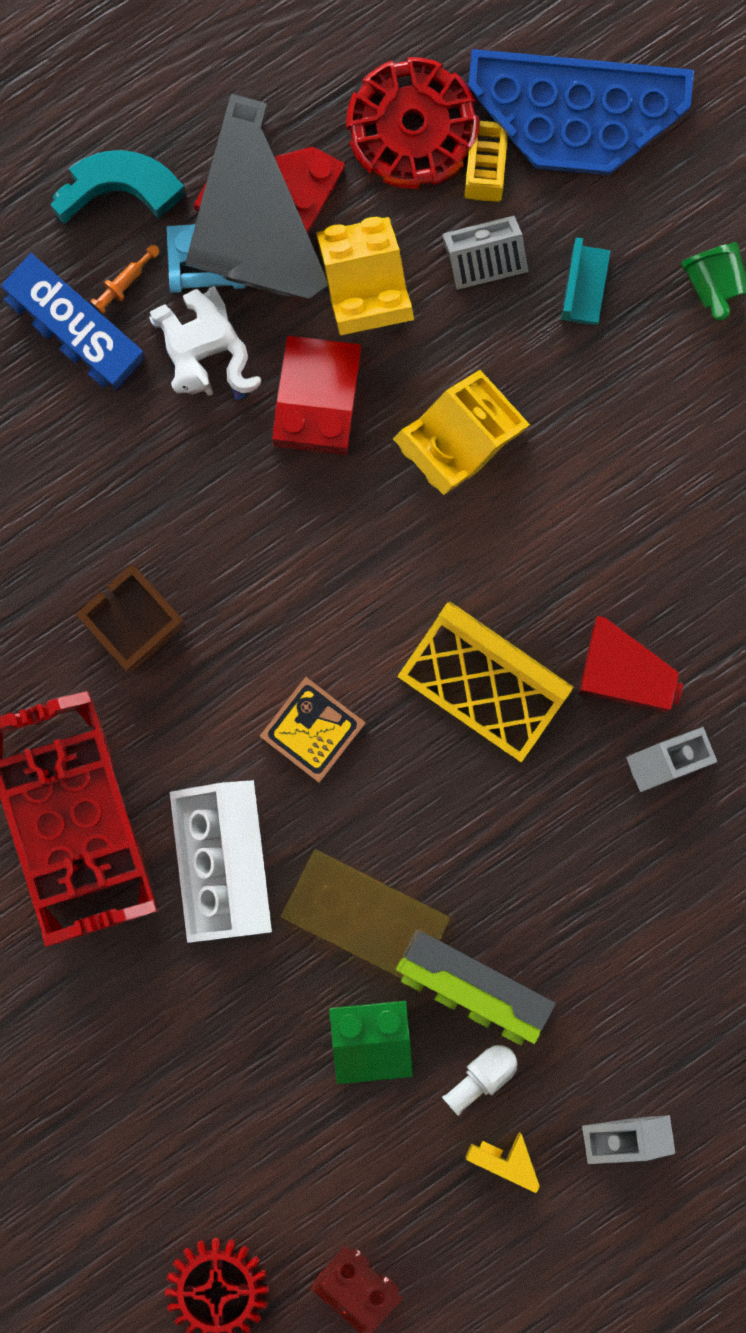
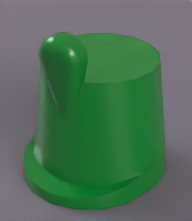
M738 242L715 247L680 263L683 271L687 273L704 309L711 308L713 318L718 321L725 320L730 315L731 311L727 302L746 295V272Z

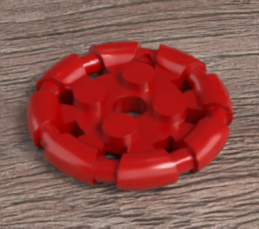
M407 57V61L393 63V60L386 62L371 71L361 81L363 83L358 93L354 92L349 101L346 114V130L351 132L352 141L349 144L352 152L365 170L370 174L375 172L384 178L382 182L404 189H419V185L433 183V186L448 180L465 165L463 160L469 153V149L471 150L477 137H479L480 117L475 114L474 105L477 102L472 91L456 72L451 74L442 68V63L435 60ZM410 76L412 86L399 88L397 78ZM434 81L444 86L440 94L429 87ZM375 93L384 96L379 106L370 101ZM448 109H459L461 118L450 120ZM416 113L420 115L424 121L423 126L416 131L406 129L402 120L407 114ZM376 124L377 135L366 136L365 127ZM447 138L456 144L451 153L442 148ZM386 150L397 156L392 165L381 159ZM428 157L430 168L416 170L415 162L424 161Z

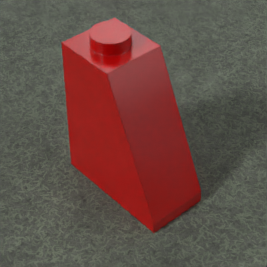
M597 616L594 621L579 693L669 712L672 704L679 705L683 683L677 682L679 672L605 617Z

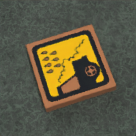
M305 677L261 733L260 738L320 783L366 723Z

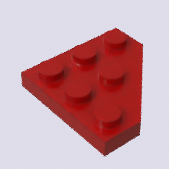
M315 147L274 157L307 234L345 169V163ZM206 184L194 203V210L198 212Z

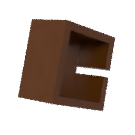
M133 564L107 586L115 596L109 601L100 592L76 613V616L129 675L186 625L184 620Z

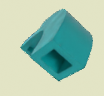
M113 150L93 154L71 166L69 172L75 183L72 186L69 183L62 186L54 194V201L50 206L53 213L65 224L98 195L110 191H122L139 198L160 219L186 196L184 185L160 162L140 153Z

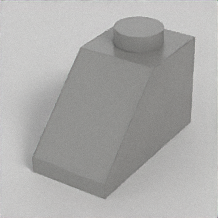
M703 727L626 757L640 792L717 762Z
M670 1115L639 1117L582 1126L588 1164L648 1161L675 1154Z

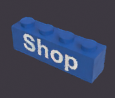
M32 253L25 258L1 285L7 295L4 299L5 303L19 315L24 311L27 312L35 320L31 325L46 339L53 335L63 345L59 350L73 363L76 364L81 360L90 368V371L87 373L88 376L103 389L108 384L117 391L145 360L146 357L143 350Z

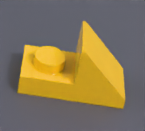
M520 1132L513 1143L507 1159L501 1157L503 1150L492 1144L482 1141L479 1147L471 1143L465 1156L467 1161L537 1193L540 1186Z

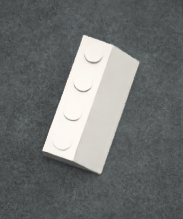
M254 780L216 783L170 792L187 943L272 932Z

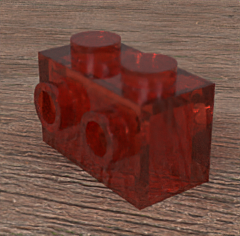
M344 1246L309 1288L358 1333H373L403 1298L397 1293L399 1289L394 1282L384 1275L379 1277L368 1267L370 1263L362 1253L356 1249L350 1251Z

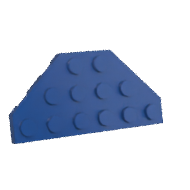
M472 49L468 87L477 101L493 120L502 127L510 140L535 169L610 175L690 110L694 70Z

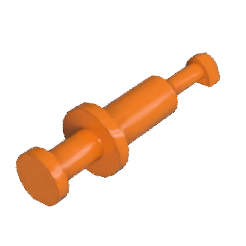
M149 246L146 249L147 253L137 263L131 262L112 282L106 280L103 283L106 291L97 300L92 299L89 304L103 315L106 312L104 308L114 298L122 301L124 299L123 292L142 274V267L151 258H155L159 254L157 246Z

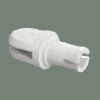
M493 1045L486 1049L467 1066L468 1071L466 1073L468 1076L442 1098L459 1116L481 1094L487 1095L489 1093L492 1096L513 1077L517 1071L518 1064L515 1054L504 1045Z

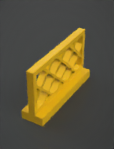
M450 601L442 609L434 624L397 676L521 763L574 688V686ZM441 626L455 634L458 650L436 653L434 636ZM461 639L473 647L462 648ZM430 644L431 655L421 656ZM479 650L486 655L489 671L467 675L463 653ZM459 654L463 676L441 680L437 658ZM432 659L436 681L421 683L409 675L417 661ZM492 660L503 668L493 670ZM510 672L518 678L520 692L498 696L495 674ZM490 675L494 697L472 701L468 679ZM463 680L467 702L451 704L445 700L442 684ZM523 681L535 690L524 691ZM437 685L439 695L428 687ZM541 693L554 702L546 715L529 718L526 696ZM521 697L525 719L503 722L499 701ZM495 702L498 724L481 725L475 719L473 706ZM468 707L470 716L458 708ZM541 721L532 733L530 722ZM526 723L529 739L521 751L507 743L504 727ZM500 728L501 738L490 730Z

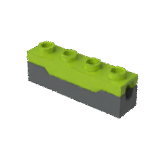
M416 929L403 954V958L395 969L404 974L401 980L402 983L419 992L422 991L424 986L436 991L437 995L434 1000L455 1010L457 1004L471 1010L468 1018L487 1028L491 1021L504 1028L502 1036L521 1046L525 1039L533 1044L536 1043L540 1031L546 1024L556 1004Z

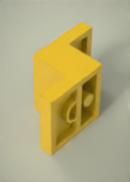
M370 217L358 224L348 226L332 225L324 231L316 232L325 275L329 284L330 301L340 336L414 320L412 305L406 290L400 250L389 217Z
M479 370L446 390L418 420L403 428L393 440L399 445L402 453L412 460L426 475L428 482L445 495L476 474L505 444L522 434L530 424L486 375Z

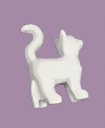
M215 286L210 287L204 294L195 289L183 295L187 309H192L197 314V319L182 325L165 304L150 311V321L155 328H162L167 353L175 365V377L171 385L176 393H189L193 395L205 391L208 396L213 395L208 373L198 361L229 350L233 355L226 369L227 382L230 386L241 393L252 392L261 384L260 377L256 376L245 379L241 375V371L248 359L246 346L238 338L229 323L225 304Z

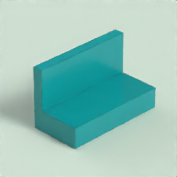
M576 237L572 249L561 320L598 326L611 250L582 246L583 238Z

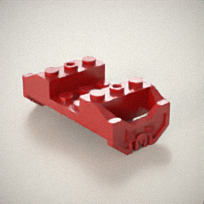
M88 691L50 700L44 706L43 704H37L36 707L19 710L17 714L9 713L0 716V799L41 928L45 947L57 945L89 933L159 912L138 839L134 837L113 769L115 766L92 696ZM73 711H77L93 729L92 731L64 740H54V743L31 750L29 748L24 750L23 753L3 759L4 734L14 729L29 725L36 726L42 724V721ZM139 878L141 881L137 905L119 911L117 908L79 919L74 921V925L63 928L48 910L49 907Z

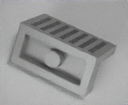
M515 216L442 234L444 246L451 262L456 290L529 272L523 236Z

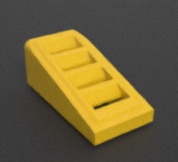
M480 121L479 136L500 138L499 143L477 141V137L471 150L469 149L464 197L471 200L500 202L504 184L508 135L498 123ZM476 151L498 153V156L476 154ZM475 166L497 168V171L475 169Z

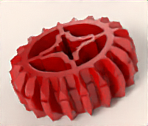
M214 1237L212 1240V1250H207L204 1240H200L197 1242L200 1254L196 1255L191 1248L187 1247L183 1253L189 1262L185 1263L181 1259H175L173 1265L181 1271V1274L168 1273L166 1279L177 1284V1287L166 1288L165 1296L177 1297L176 1301L168 1304L167 1309L169 1312H174L178 1309L182 1311L175 1318L174 1323L178 1326L187 1319L190 1325L185 1333H193L196 1327L202 1330L201 1333H222L225 1331L227 1333H236V1327H239L243 1333H250L251 1328L246 1319L248 1318L255 1323L260 1322L261 1316L253 1308L266 1309L268 1302L257 1297L258 1294L269 1293L268 1285H257V1281L264 1279L267 1273L266 1270L253 1272L252 1268L257 1266L260 1261L258 1256L252 1257L248 1262L243 1259L249 1250L247 1246L244 1245L237 1255L232 1252L235 1245L234 1240L229 1239L226 1250L220 1249V1239ZM211 1260L209 1279L195 1285H186L189 1273L199 1264ZM222 1260L232 1263L239 1268L248 1284H241L240 1282H233L227 1279L224 1275ZM216 1272L218 1273V1282L223 1283L221 1288L226 1286L227 1291H229L222 1294L218 1309L216 1300L212 1298L213 1294L209 1296L207 1291H205L206 1289H211L216 1278ZM239 1296H249L245 1308L235 1317L224 1321L225 1303L230 1299L239 1298ZM187 1298L206 1302L210 1307L212 1321L199 1316L191 1308Z

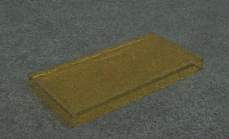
M314 849L281 915V918L400 978H403L404 974L395 969L403 958V954L416 929L440 940L450 920V917L316 849Z

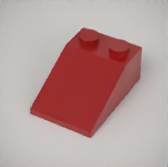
M287 335L272 436L274 447L348 456L361 344Z

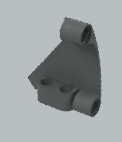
M231 93L185 265L223 275L224 279L283 296L291 297L294 295L310 299L329 284L278 164L261 129L267 103Z

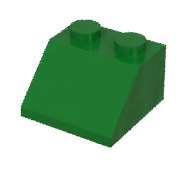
M405 1000L329 1008L337 1084L413 1077Z

